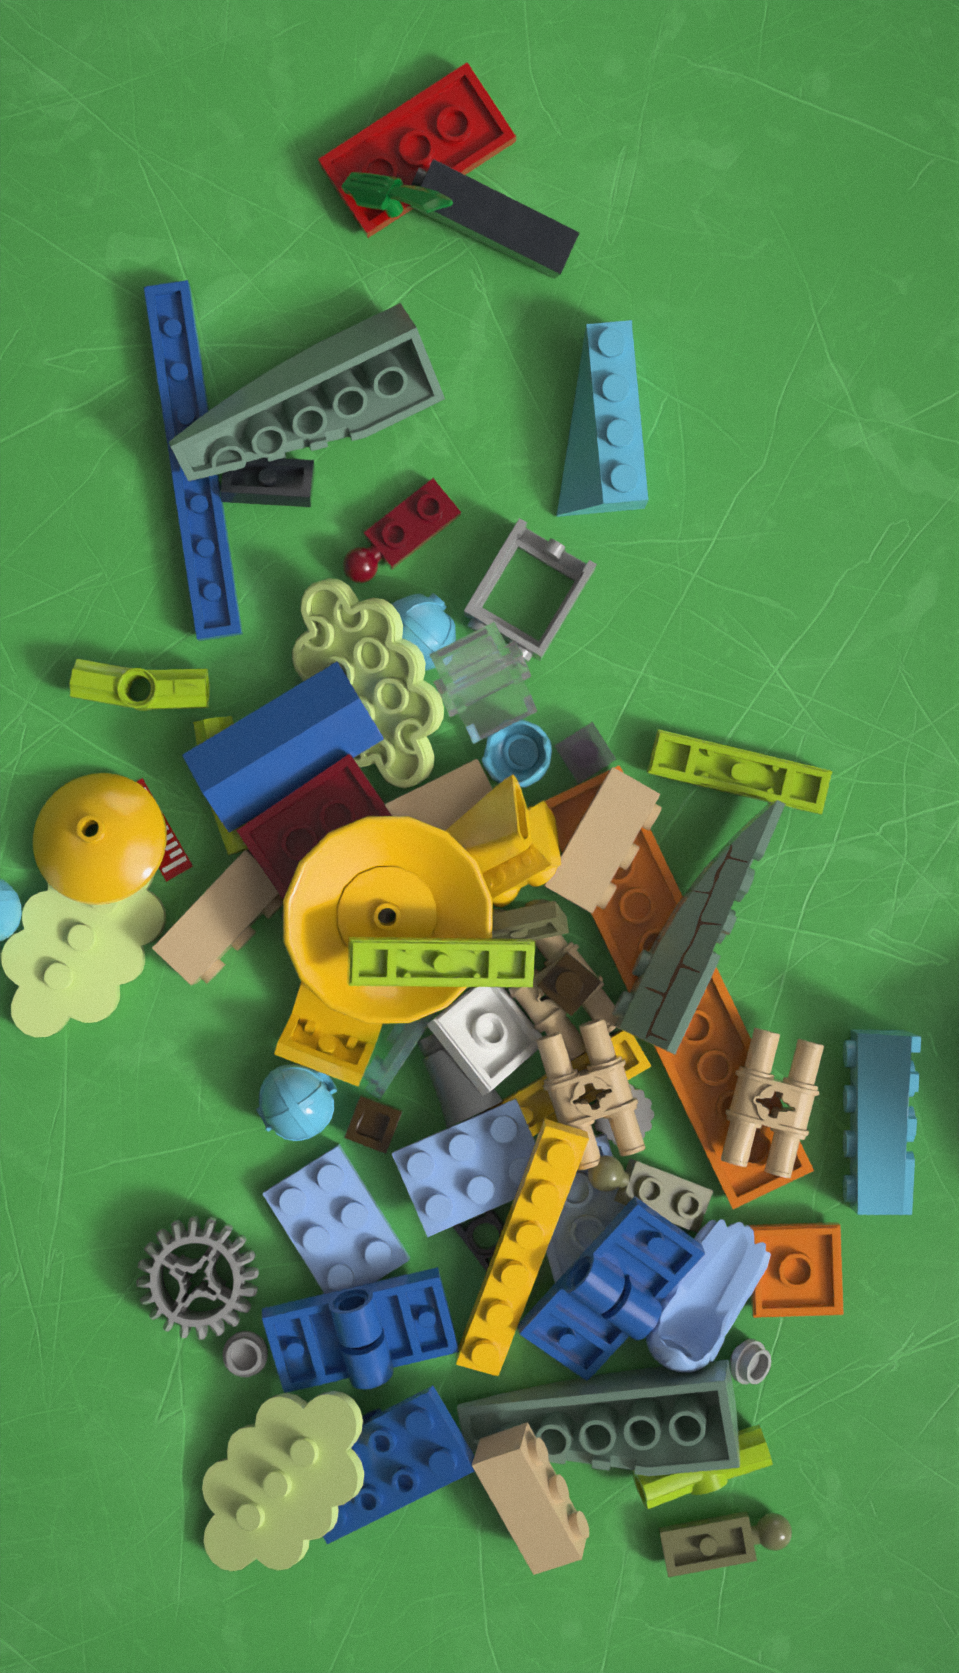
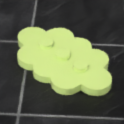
M328 578L312 583L305 590L301 599V614L308 630L297 638L292 650V661L295 671L305 681L338 662L384 738L383 741L354 757L358 766L365 767L375 763L384 779L397 787L407 788L421 783L430 775L434 767V753L427 736L439 728L444 715L441 696L432 685L423 680L426 663L422 652L415 644L402 638L403 624L400 614L386 600L370 598L359 602L350 586L339 579Z
M154 876L133 895L110 904L89 905L73 901L57 892L49 883L47 891L31 896L25 903L22 911L24 930L12 935L4 944L1 953V964L6 976L19 986L11 1003V1016L16 1026L24 1034L35 1038L48 1037L59 1032L68 1023L70 1018L84 1023L98 1022L109 1017L117 1008L120 1000V985L136 979L143 971L145 965L143 945L154 941L163 932L166 923V910L162 901L153 892L148 890Z
M334 1390L318 1395L309 1403L299 1396L290 1393L275 1395L261 1405L256 1414L255 1424L246 1425L232 1434L228 1442V1458H223L208 1468L203 1478L202 1491L204 1499L215 1514L205 1528L204 1545L206 1553L214 1564L224 1570L237 1571L242 1570L257 1559L270 1569L278 1571L289 1569L304 1558L309 1549L310 1540L319 1539L334 1528L338 1519V1506L344 1505L358 1495L364 1481L362 1462L351 1448L359 1438L363 1424L360 1408L354 1399L343 1392Z

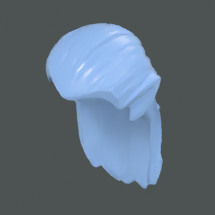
M720 1219L718 1222L710 1220L694 1238L702 1244L705 1255L661 1301V1316L654 1329L646 1336V1343L654 1359L667 1369L675 1372L691 1373L707 1366L709 1362H713L724 1342L725 1335L767 1269L771 1254L766 1251V1244L764 1242L755 1244L754 1231L750 1226H744L742 1222H736L726 1227L723 1219Z

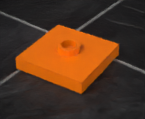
M838 1222L749 1225L754 1231L755 1244L764 1242L766 1244V1251L771 1254L768 1267L751 1294L753 1318L843 1315L841 1228Z

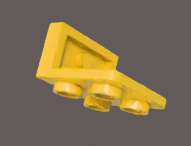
M301 982L292 1014L277 1043L274 1055L359 1087L383 1024H367L329 1009Z

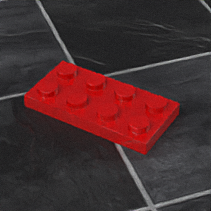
M466 62L319 158L318 161L366 237L369 238L413 208H411L410 204L401 202L403 212L397 217L390 218L385 210L358 206L355 200L350 195L344 193L342 189L343 183L351 172L399 177L403 185H411L418 168L421 167L428 170L434 159L466 175L516 142V135L468 62Z

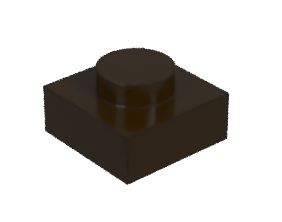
M567 951L537 987L572 1016L599 986L601 980Z
M361 1094L344 1138L386 1154L403 1110Z

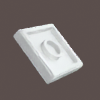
M471 987L427 1024L482 1096L494 1089L538 1050L536 1039L542 1037L538 1030L533 1028L534 1025L513 998L509 996L504 987Z

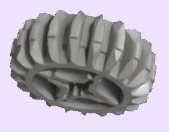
M192 1216L188 1222V1231H186L180 1220H175L171 1224L173 1236L168 1231L160 1229L156 1233L160 1245L149 1242L144 1248L146 1253L153 1259H141L138 1263V1268L150 1273V1275L139 1277L136 1281L137 1287L151 1289V1291L140 1298V1301L143 1305H148L152 1302H155L157 1305L149 1314V1317L155 1320L162 1313L168 1317L163 1325V1330L167 1332L172 1329L175 1322L180 1324L179 1335L181 1338H187L191 1327H196L198 1339H205L208 1325H210L212 1331L217 1336L222 1335L225 1330L222 1318L229 1325L235 1327L240 1321L235 1310L248 1313L251 1308L250 1302L243 1296H255L258 1291L257 1286L245 1281L255 1279L259 1275L258 1268L244 1266V1264L251 1262L255 1258L254 1251L250 1250L240 1254L238 1249L246 1242L244 1235L238 1236L234 1242L230 1241L227 1237L232 1232L233 1226L226 1224L220 1233L215 1232L217 1223L214 1217H210L205 1224V1228L200 1229L198 1216ZM202 1243L209 1245L205 1254L199 1258L191 1259L183 1254L178 1257L171 1253L172 1250L184 1244ZM220 1254H223L232 1269L233 1290L225 1286L226 1281L216 1271V1262ZM208 1260L209 1264L204 1271L206 1276L203 1279L208 1280V1283L202 1281L198 1286H195L190 1295L187 1294L192 1284L190 1279L193 1276L188 1275V1272L195 1273ZM164 1265L171 1269L169 1274L174 1276L180 1285V1292L175 1301L165 1287L163 1279ZM197 1297H206L213 1301L218 1298L225 1302L221 1306L208 1311L187 1309L191 1301Z

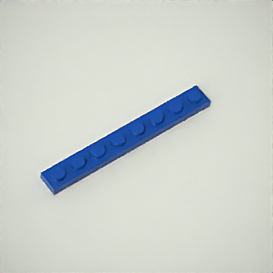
M188 280L144 287L196 638L198 641L243 635L225 512L221 500L219 474L188 481L169 444V441L209 411L191 287Z

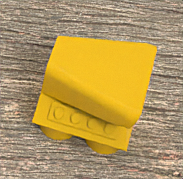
M513 774L500 782L445 830L477 861L491 894L492 904L495 907H504L511 903L517 897L520 889L527 884L535 887L545 884L553 877L557 867L561 866L556 818L544 800L533 807L527 808L520 784Z

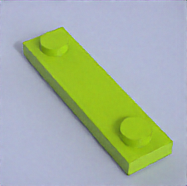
M658 729L647 774L768 803L779 800L785 803V807L822 815L832 771Z
M349 937L347 984L349 986L533 987L535 941L533 939Z

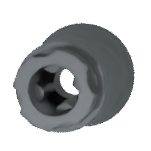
M434 1034L417 1042L420 1051L426 1057L422 1061L440 1102L446 1128L503 1101L495 1089L482 1096Z

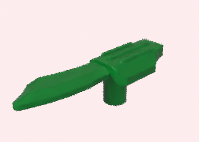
M351 172L342 185L344 193L350 195L358 206L385 210L390 218L397 217L403 212L401 202L415 206L426 213L453 205V201L442 193L420 186L403 185L399 177Z

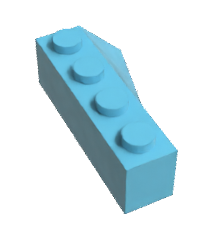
M632 320L586 324L557 517L645 509L648 502Z
M851 1030V1040L844 1041L843 1061L845 1067H850V1085H844L843 1107L845 1112H850V1130H844L843 1152L845 1157H850V1175H844L843 1198L844 1202H850V1208L857 1215H912L915 1158L912 1151H906L907 1142H914L917 1118L913 1106L908 1105L909 1097H913L914 1093L918 1092L919 1073L915 1071L914 1062L911 1060V1052L920 1053L921 1036L905 1030Z

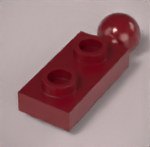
M432 478L364 532V537L371 546L368 548H353L345 555L342 565L345 575L356 583L368 582L376 575L378 562L382 559L393 570L460 517L461 511L436 480Z

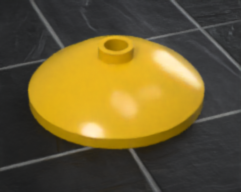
M96 773L76 778L59 788L47 800L38 815L33 832V852L36 864L44 879L66 898L89 905L118 902L139 891L158 870L165 853L167 841L165 819L159 805L151 794L140 784L127 777L111 773ZM92 824H97L99 827L98 832L92 837H86V829Z

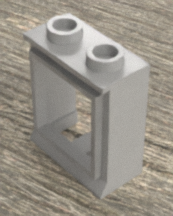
M519 518L464 610V616L470 619L467 626L487 639H491L492 635L495 634L509 642L505 649L526 662H529L531 657L541 661L595 571L597 564L591 560L587 564L567 553L565 546L551 538L547 541L527 529V522ZM518 548L575 581L539 641L483 608V605Z

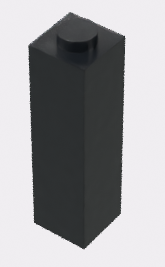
M434 159L428 170L421 167L418 168L411 186H420L442 193L453 201V205L430 213H426L412 205L411 208L554 279L561 275L580 234L576 230Z

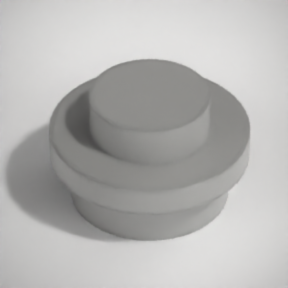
M251 1331L235 1333L227 1340L223 1348L225 1366L231 1373L240 1377H250L259 1373L265 1366L268 1358V1349L265 1341L258 1334Z
M748 1339L734 1349L730 1358L733 1379L741 1384H758L764 1380L771 1367V1355L765 1350L761 1342L755 1339Z

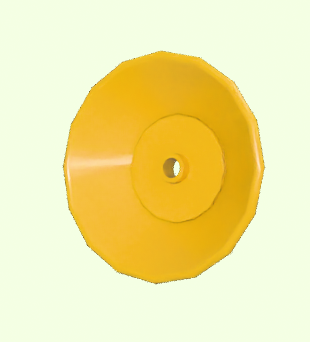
M367 816L329 832L299 862L283 900V942L300 981L329 1009L367 1024L411 1023L447 1008L467 987L349 986L347 984L349 937L492 938V897L477 861L448 832L410 816ZM390 908L395 911V919L391 923L385 924L378 919L379 912L382 909Z

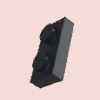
M261 458L246 462L244 468L223 473L220 490L221 500L227 503L311 507L315 474L314 460L281 458L268 462L267 458Z

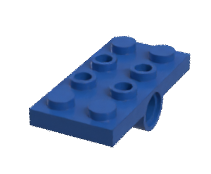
M634 1196L519 1322V1334L588 1381L629 1336L634 1340H641L654 1329L661 1316V1301L705 1255L704 1248L698 1241Z
M438 1267L262 1308V1321L284 1393L349 1378L351 1385L355 1388L372 1389L386 1383L392 1377L394 1367L459 1352L458 1341Z
M433 1385L384 1411L378 1408L362 1415V1432L351 1448L362 1462L364 1470L363 1486L358 1495L344 1505L338 1506L337 1522L334 1528L323 1536L327 1544L475 1471L472 1467L474 1454Z

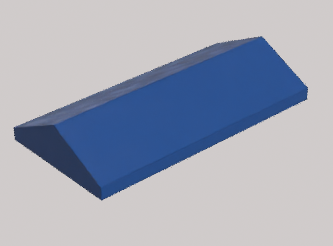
M335 662L182 756L202 793L230 833L281 801L348 754H351L354 758L383 741L384 738L338 662Z

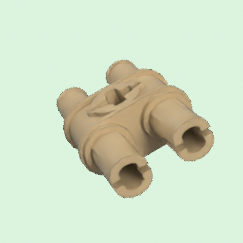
M562 935L534 940L535 945L546 958L544 962L545 967L539 971L534 969L533 987H510L508 989L510 992L509 996L516 998L535 1023L533 1027L535 1030H538L540 1033L545 1031L547 1035L561 1032L570 1061L586 1051L583 1038L566 1016V1011L548 996L541 999L544 992L537 985L567 951L595 976L596 974L577 951L579 946L577 944L574 945L573 942L567 943ZM599 976L597 978L601 980V983L581 1006L592 1020L604 1018L608 1032H611L616 1028L614 1025L618 1017L612 1015L615 1005L602 989L604 986L603 978Z
M604 1018L579 1025L590 1061L587 1069L578 1071V1069L573 1070L561 1032L536 1039L547 1075L543 1088L546 1091L548 1090L558 1120L557 1123L588 1132L589 1141L577 1169L578 1171L595 1167L600 1162L601 1155L591 1124L595 1122L594 1120L602 1117L609 1120L621 1156L632 1155L646 1149L634 1112L638 1108V1099L633 1098L623 1067L626 1064L625 1059H622L621 1055L616 1056ZM588 1083H592L595 1089L603 1088V1092L596 1095L597 1102L589 1105L586 1099L578 1100L579 1096L585 1093L584 1086Z
M754 1027L745 1065L740 1066L739 1070H736L735 1073L738 1075L731 1107L726 1109L725 1113L727 1115L726 1119L730 1120L721 1160L733 1165L747 1167L756 1128H761L762 1125L771 1127L770 1130L774 1132L764 1171L780 1177L791 1178L800 1139L805 1140V1137L809 1135L807 1125L814 1097L819 1095L818 1086L814 1084L824 1046L798 1039L788 1078L783 1077V1081L774 1079L775 1075L770 1073L780 1034ZM774 1091H776V1097L789 1106L773 1107L769 1114V1109L756 1099L772 1098Z

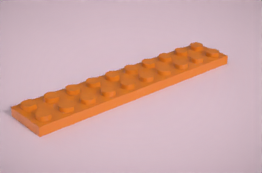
M620 765L615 767L617 770L623 772ZM609 770L545 801L556 818L561 852L564 851ZM642 827L633 841L634 844L639 846L633 861L627 870L619 867L611 880V883L616 885L617 888L604 910L596 906L593 913H591L629 993L637 979V976L632 974V970L639 954L643 949L648 952L650 951L674 908L683 897L651 829L648 831ZM716 967L676 1054L656 1046L654 1047L731 1208L735 1209L813 1172L814 1169L800 1142L791 1178L765 1172L774 1132L770 1130L771 1127L764 1125L761 1128H756L747 1167L733 1165L721 1160L730 1120L726 1119L727 1115L725 1113L726 1109L731 1107L738 1075L735 1073L736 1070H739L740 1066L745 1065L751 1038ZM774 1091L772 1098L756 1099L769 1109V1114L773 1107L781 1108L783 1106L780 1099L776 1097V1091Z

